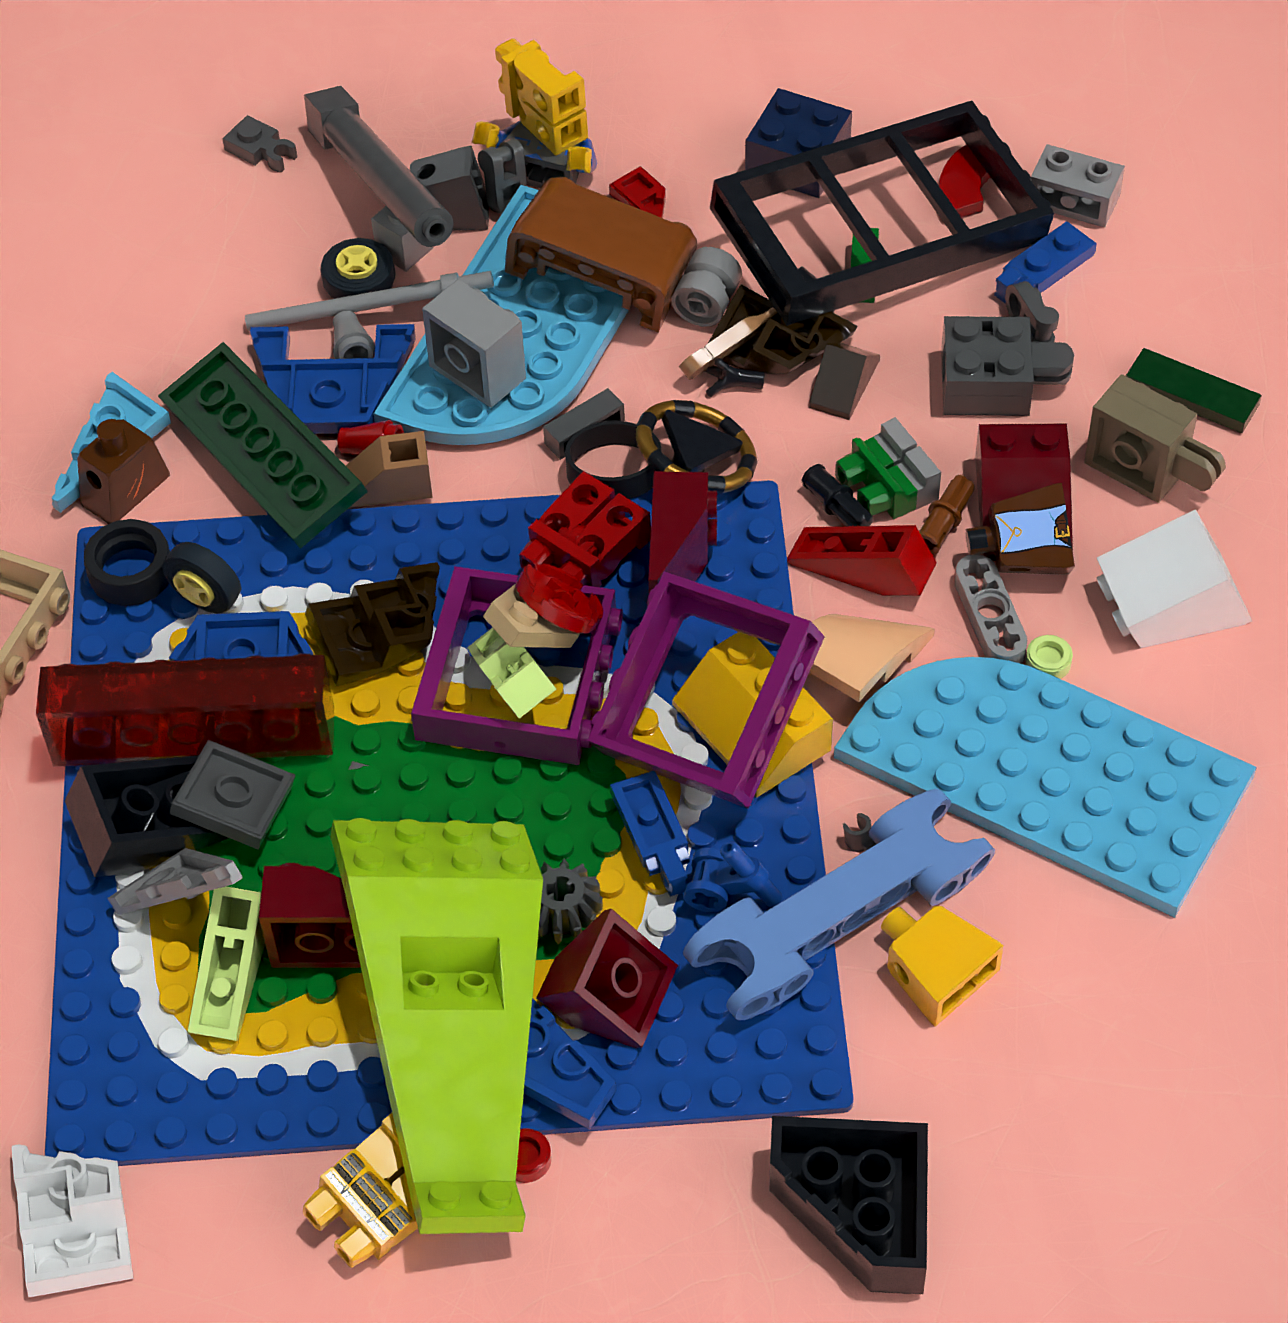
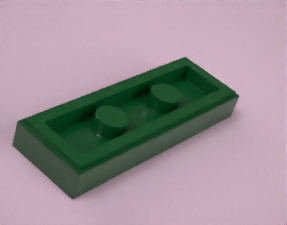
M1146 348L1142 349L1126 374V377L1145 384L1151 390L1174 402L1185 405L1188 409L1196 412L1198 416L1240 433L1244 432L1259 407L1262 397L1259 393Z

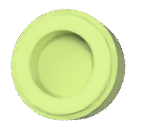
M1039 636L1028 645L1026 665L1062 679L1071 669L1072 648L1068 642L1058 636Z

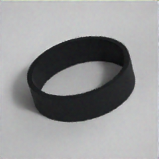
M607 421L590 425L575 433L568 441L565 449L566 473L569 483L571 484L583 472L574 462L585 452L596 447L614 444L639 448L635 432L637 424L624 421ZM652 433L653 441L656 447L661 451L660 441L656 437V435ZM648 465L639 472L622 477L590 475L614 489L615 496L620 493L626 498L632 499L653 488L654 471L656 470ZM591 491V496L597 499L598 495Z

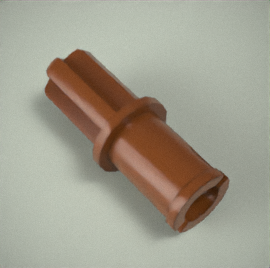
M956 475L941 498L930 504L928 508L929 516L919 530L932 554H937L940 551L941 545L951 529L959 526L962 520L960 513L975 490L973 481L968 480L964 475Z

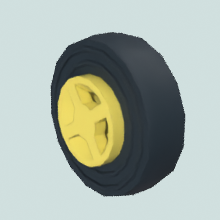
M364 238L344 240L332 246L324 255L320 267L323 286L333 299L391 289L396 275L393 257L389 250L379 242Z
M183 542L177 544L167 555L162 566L164 576L171 587L182 598L206 612L220 614L228 611L236 602L242 590L240 580L234 570L220 556L197 543Z

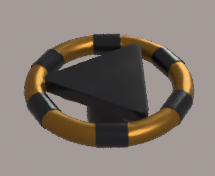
M687 400L664 401L649 407L642 413L635 428L638 447L647 463L656 471L704 472L705 468L740 452L741 459L737 471L727 476L708 475V491H717L718 494L736 490L744 486L754 475L758 461L750 437L731 417L712 407ZM690 418H695L713 425L714 427L718 428V430L706 426ZM661 419L674 450L672 460L656 447L652 438L655 425Z

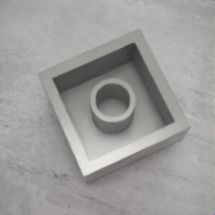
M457 279L422 308L429 366L472 396L492 408L526 379L522 322L513 311L503 309L488 299L481 290L473 289L460 279Z

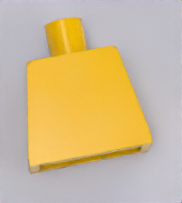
M934 906L918 921L901 907H897L882 922L881 929L894 940L889 947L887 967L890 974L935 1027L1000 970L1004 945L942 906Z

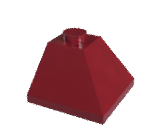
M607 909L555 957L536 999L571 1027L633 1048H641L678 965L613 909Z

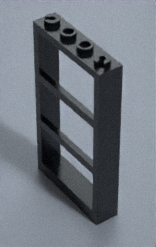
M972 100L715 179L710 202V210L786 326L1031 246L1048 235L1054 216L1050 202L1043 198L1032 183L1029 173L1021 168L1013 157L1009 146L1002 142L991 127L988 117L986 115L983 116ZM961 136L1017 214L969 229L915 151ZM897 156L952 235L888 255L835 178V175ZM817 181L871 261L806 282L753 201Z

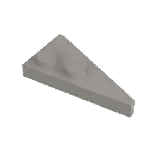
M184 848L107 899L117 915L184 897L192 899L203 892L233 885L242 879L243 876L232 860Z

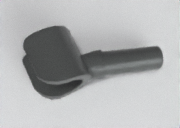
M858 813L857 823L861 831H852L844 823L845 843L853 851H866L875 846L876 843L869 836V831L872 827L870 818L865 814Z

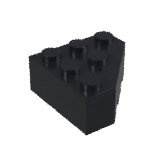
M772 1116L769 1191L870 1292L923 1294L927 1270L928 1123Z

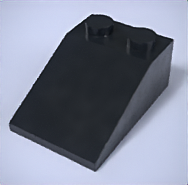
M199 755L80 767L67 794L65 803L94 877L138 873L160 865L184 848L197 851L229 839L226 836L170 814L172 802Z

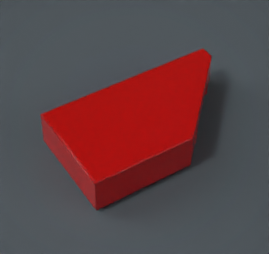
M641 166L609 184V195L615 200L663 218L666 188Z

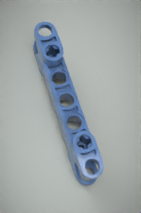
M940 789L926 791L890 809L873 824L869 831V836L876 843L875 846L765 913L752 898H744L718 913L700 928L685 946L683 956L695 968L708 966L716 962H728L744 971L747 979L731 995L726 1007L737 1020L752 1018L778 1006L807 985L814 972L805 960L916 891L931 906L942 903L961 891L986 868L995 854V849L985 838L972 839L964 843H954L941 837L936 832L934 826L949 810L951 800Z

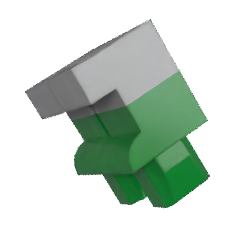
M896 417L881 424V432L866 441H863L861 438L852 439V453L836 461L835 476L841 485L845 484L851 487L861 481L866 485L857 490V501L872 516L887 511L894 520L935 500H939L941 471L920 446L917 447V442Z

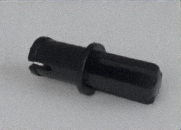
M822 464L813 465L804 473L801 480L803 486L809 489L823 503V510L828 515H835L845 526H870L872 524L873 516L853 497V490L848 485H841L825 470L826 468Z

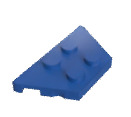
M289 611L197 615L187 630L185 640L179 643L170 655V666L160 681L154 679L150 685L152 701L330 695L329 678L319 668L314 659L313 651L306 639L302 638L299 634L298 626Z

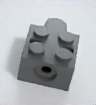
M944 316L941 346L943 415L1030 416L1033 385H1065L1071 379L1074 361L1072 348L1067 343L1031 342L1030 317Z

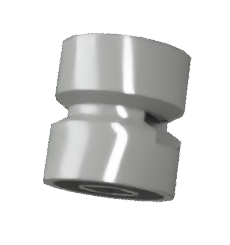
M702 247L696 250L671 297L675 312L682 319L701 327L713 326L719 323L730 302L728 299L734 294L742 278V268L739 262L731 254L719 248Z

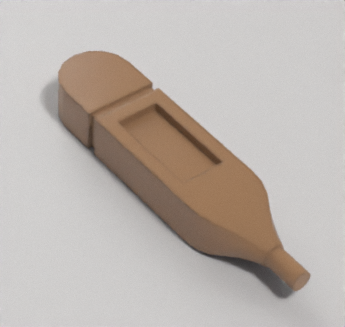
M772 307L764 314L750 316L741 320L706 344L704 348H700L686 358L679 368L689 380L695 378L707 370L708 367L713 366L717 358L723 359L749 341L769 318L777 314V311Z

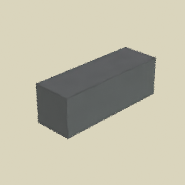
M609 388L605 389L544 425V444L560 460L563 459L568 441L581 429L607 421L625 422L624 403Z

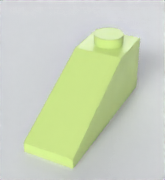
M226 886L214 889L188 1033L238 1041L265 947V940L259 920L261 892Z

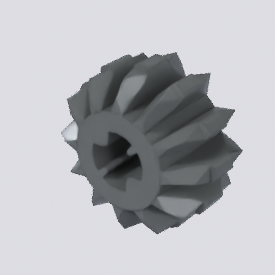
M564 858L559 868L553 869L544 861L541 867L543 888L538 937L541 939L549 933H553L554 940L559 945L563 935L570 934L575 939L582 932L581 928L589 926L597 918L596 915L601 914L603 898L600 896V884L596 876L588 877L584 864L571 870L569 869V863Z

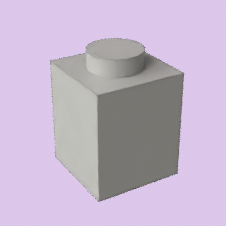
M386 206L371 218L374 241L383 244L389 250L393 257L394 265L402 270H409L433 249V247L421 245Z

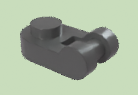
M510 138L501 142L497 149L495 147L483 149L478 153L477 157L478 164L484 172L488 206L492 211L500 214L503 213L519 186H527L524 150L516 138Z
M1027 281L1007 286L1005 300L1008 314L1010 317H1030L1031 342H1055L1053 331L1058 326V311L1052 307L1045 306L1040 291L1036 287L1033 288Z

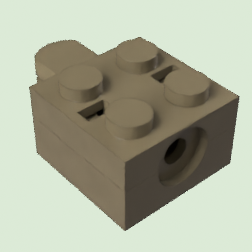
M1121 374L1093 406L1084 463L1158 503L1178 479L1200 491H1206L1211 488L1226 468L1225 460L1220 452L1193 439L1197 413L1188 409L1185 405L1174 402L1151 390L1143 383L1136 382Z

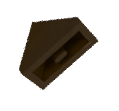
M844 343L826 344L809 408L850 420L880 361V354Z

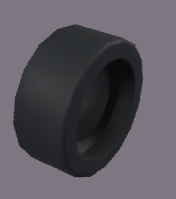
M136 519L114 521L101 527L92 535L84 549V566L89 583L96 595L108 603L121 606L143 604L156 598L169 584L164 576L162 566L167 555L170 553L168 541L161 530L151 523ZM123 550H146L154 554L155 557L145 570L134 575L120 577L103 571L105 562L114 554Z

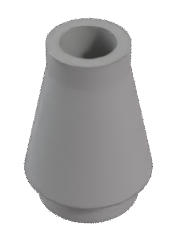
M347 310L337 313L333 318V354L335 359L372 358L375 351L374 341L360 324L356 314Z

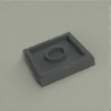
M208 740L173 800L170 814L259 850L293 786L295 774Z

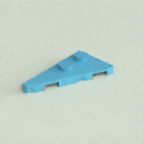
M113 372L107 375L105 379L106 390L99 404H93L89 413L90 419L83 426L71 451L73 460L66 474L61 473L55 485L56 491L51 497L52 505L60 513L80 497L77 457L85 447L98 437L97 427L101 422L108 419H124L150 436L151 439L171 423L169 412Z

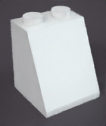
M1196 509L1097 557L1103 574L1097 577V581L1108 602L1115 599L1119 608L1112 612L1114 620L1123 637L1131 634L1140 648L1238 627L1252 622L1224 559Z

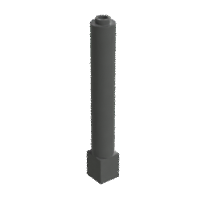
M342 86L304 94L308 131L324 149L334 148L421 245L434 247L445 242L453 230L451 214L360 118L359 105Z

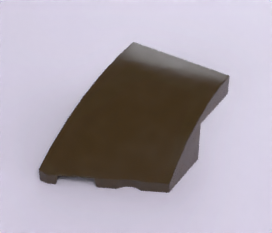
M741 284L709 342L741 320L750 316L764 314L772 307L774 308L771 301ZM831 311L786 326L777 312V314L769 318L749 341L722 360L728 365L743 370L765 372L766 374H788L825 351L826 344L840 343L852 336L858 326Z
M438 562L399 568L394 580L355 585L350 597L308 604L305 617L336 686L352 683L383 672L415 655L431 643L434 626L433 613L437 598L435 596L436 584L440 570Z

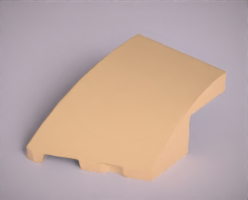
M841 614L821 616L812 621V623L825 638L809 673L860 702L879 679L886 682L904 660L911 663L932 639L935 629Z

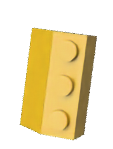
M741 632L735 633L709 649L672 699V705L727 765L775 659L756 637ZM802 688L756 791V797L761 796L831 751L833 718L804 688Z

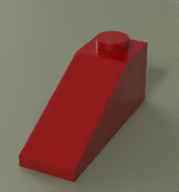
M916 525L804 527L787 557V561L791 566L882 596H920L937 564Z

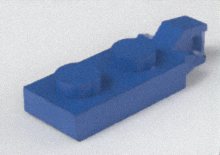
M1066 221L1009 261L1003 268L1002 274L996 278L997 285L994 296L1006 304L1005 294L1007 286L1023 281L1029 282L1033 288L1036 287L1042 293L1093 257L1097 243Z
M650 771L610 784L612 799L643 868L646 867L649 876L660 873L662 882L670 897L685 892L686 879L688 877L683 865L690 863L688 841L656 772Z

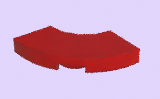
M966 144L957 150L945 164L940 176L939 187L962 218L983 211L984 200L981 188L991 177Z

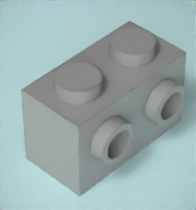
M1047 144L1031 175V179L1043 198L1050 202L1052 205L1050 207L1054 213L1106 227L1121 194L1125 166Z

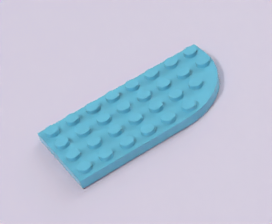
M524 185L519 186L462 275L486 271L492 272L494 287L481 289V291L488 299L503 309L513 311L521 320L526 379L490 408L429 366L426 336L424 334L373 413L375 423L391 420L393 424H400L403 427L404 433L424 431L425 441L437 444L480 445L525 434L557 416L577 397L629 310L622 307V295L551 267L548 268L545 276L537 274V268L529 269L524 280L505 272L507 239L516 221L539 190Z
M964 657L936 661L919 666L894 678L877 690L865 702L834 747L835 759L914 796L932 789H940L951 800L948 812L1174 918L1252 782L1256 771V766L1046 672L1009 660L985 657Z

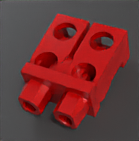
M583 471L544 512L540 519H536L528 527L530 541L519 554L520 566L523 570L528 564H531L533 568L536 563L549 564L573 575L583 585L600 587L602 585L601 580L610 576L619 562L635 547L641 550L650 541V512L620 493L615 496L614 489ZM591 491L598 495L597 499L591 496ZM625 512L632 516V521L625 517Z

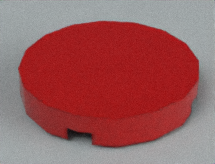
M536 563L533 568L531 564H528L523 568L516 580L515 586L528 606L544 619L561 628L575 633H589L595 630L603 617L604 610L598 597L591 593L588 598L580 591L584 586L580 583V580L560 568L545 563Z

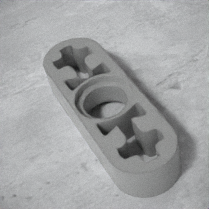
M981 554L963 557L956 566L955 587L985 658L1003 659L1022 664L1026 655L1027 636L995 563L987 556ZM975 573L978 578H983L982 590L978 592L979 586L975 577L972 575L968 576V574ZM984 605H995L1003 611V614L997 618H987L981 615L978 609ZM1003 631V639L1006 645L1010 648L1013 647V650L1007 651L1004 646H998L1000 632Z

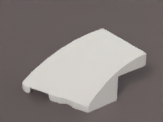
M18 1144L11 1146L28 1297L134 1279L118 1161L96 1157L85 1159L76 1154L59 1151L55 1158L32 1154L26 1145Z

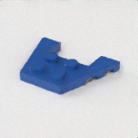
M414 324L376 325L374 358L288 360L290 347L288 326L250 327L252 344L267 386L314 434L339 433L341 428H352L375 423L373 413L397 378L416 339Z

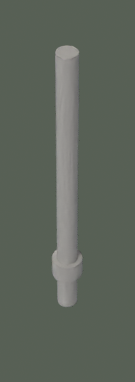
M491 271L459 276L456 272L440 275V280L247 314L245 315V322L248 331H250V327H275L331 317L346 310L359 312L435 298L457 279H460L473 289L477 288L479 290L494 287V281Z

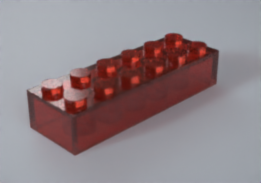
M324 655L249 656L247 658L235 659L202 658L200 660L188 661L155 660L153 662L141 663L108 662L106 664L94 665L61 664L59 666L40 667L36 716L53 766L96 765L200 755L208 740L253 758L333 755L334 704Z

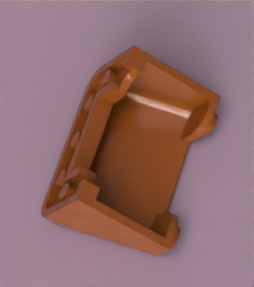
M566 177L550 178L544 182L518 218L507 239L505 272L524 280L529 269L537 268V274L545 276L548 268L551 267L623 296V308L630 310L633 304L641 312L640 326L659 333L672 306L671 297L684 275L692 255L697 249V239L692 230L683 223L668 221L577 185Z

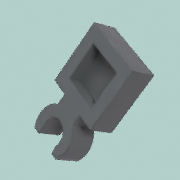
M248 115L222 138L225 151L255 166L264 159L268 161L269 167L277 172L285 170L281 156H288L294 160L297 158L296 145L292 141L280 139L277 129Z

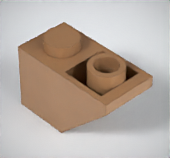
M424 431L380 436L346 465L368 491L350 508L433 498Z

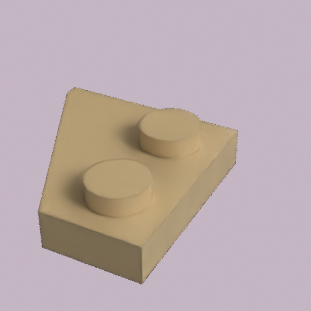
M516 584L495 599L483 616L510 647L571 648L580 633H575L553 624L531 609L520 597L515 586Z

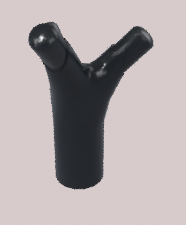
M721 358L715 360L714 364L716 366L713 365L705 370V372L718 377V381L706 390L707 395L710 397L722 389L735 386L763 389L765 372L734 368L726 364Z

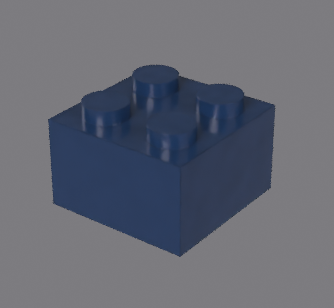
M778 88L745 140V170L851 138L852 111ZM817 181L791 189L816 198H820L824 191Z

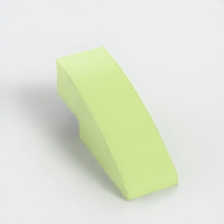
M491 628L467 647L478 666L519 719L556 690L555 686L526 648L510 647L494 628Z

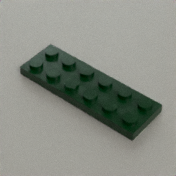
M224 342L158 395L174 416L300 549L368 492L363 483Z

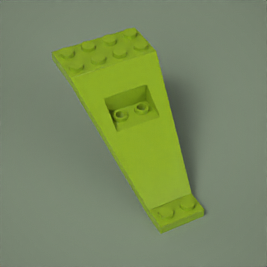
M355 818L350 821L333 820L331 840L346 895L419 1234L523 1232L526 1215L516 1185V1171L543 877L524 824H514L508 821L485 824L467 823L460 820H452L447 823L419 822L413 819H403L399 822L371 821L364 818Z

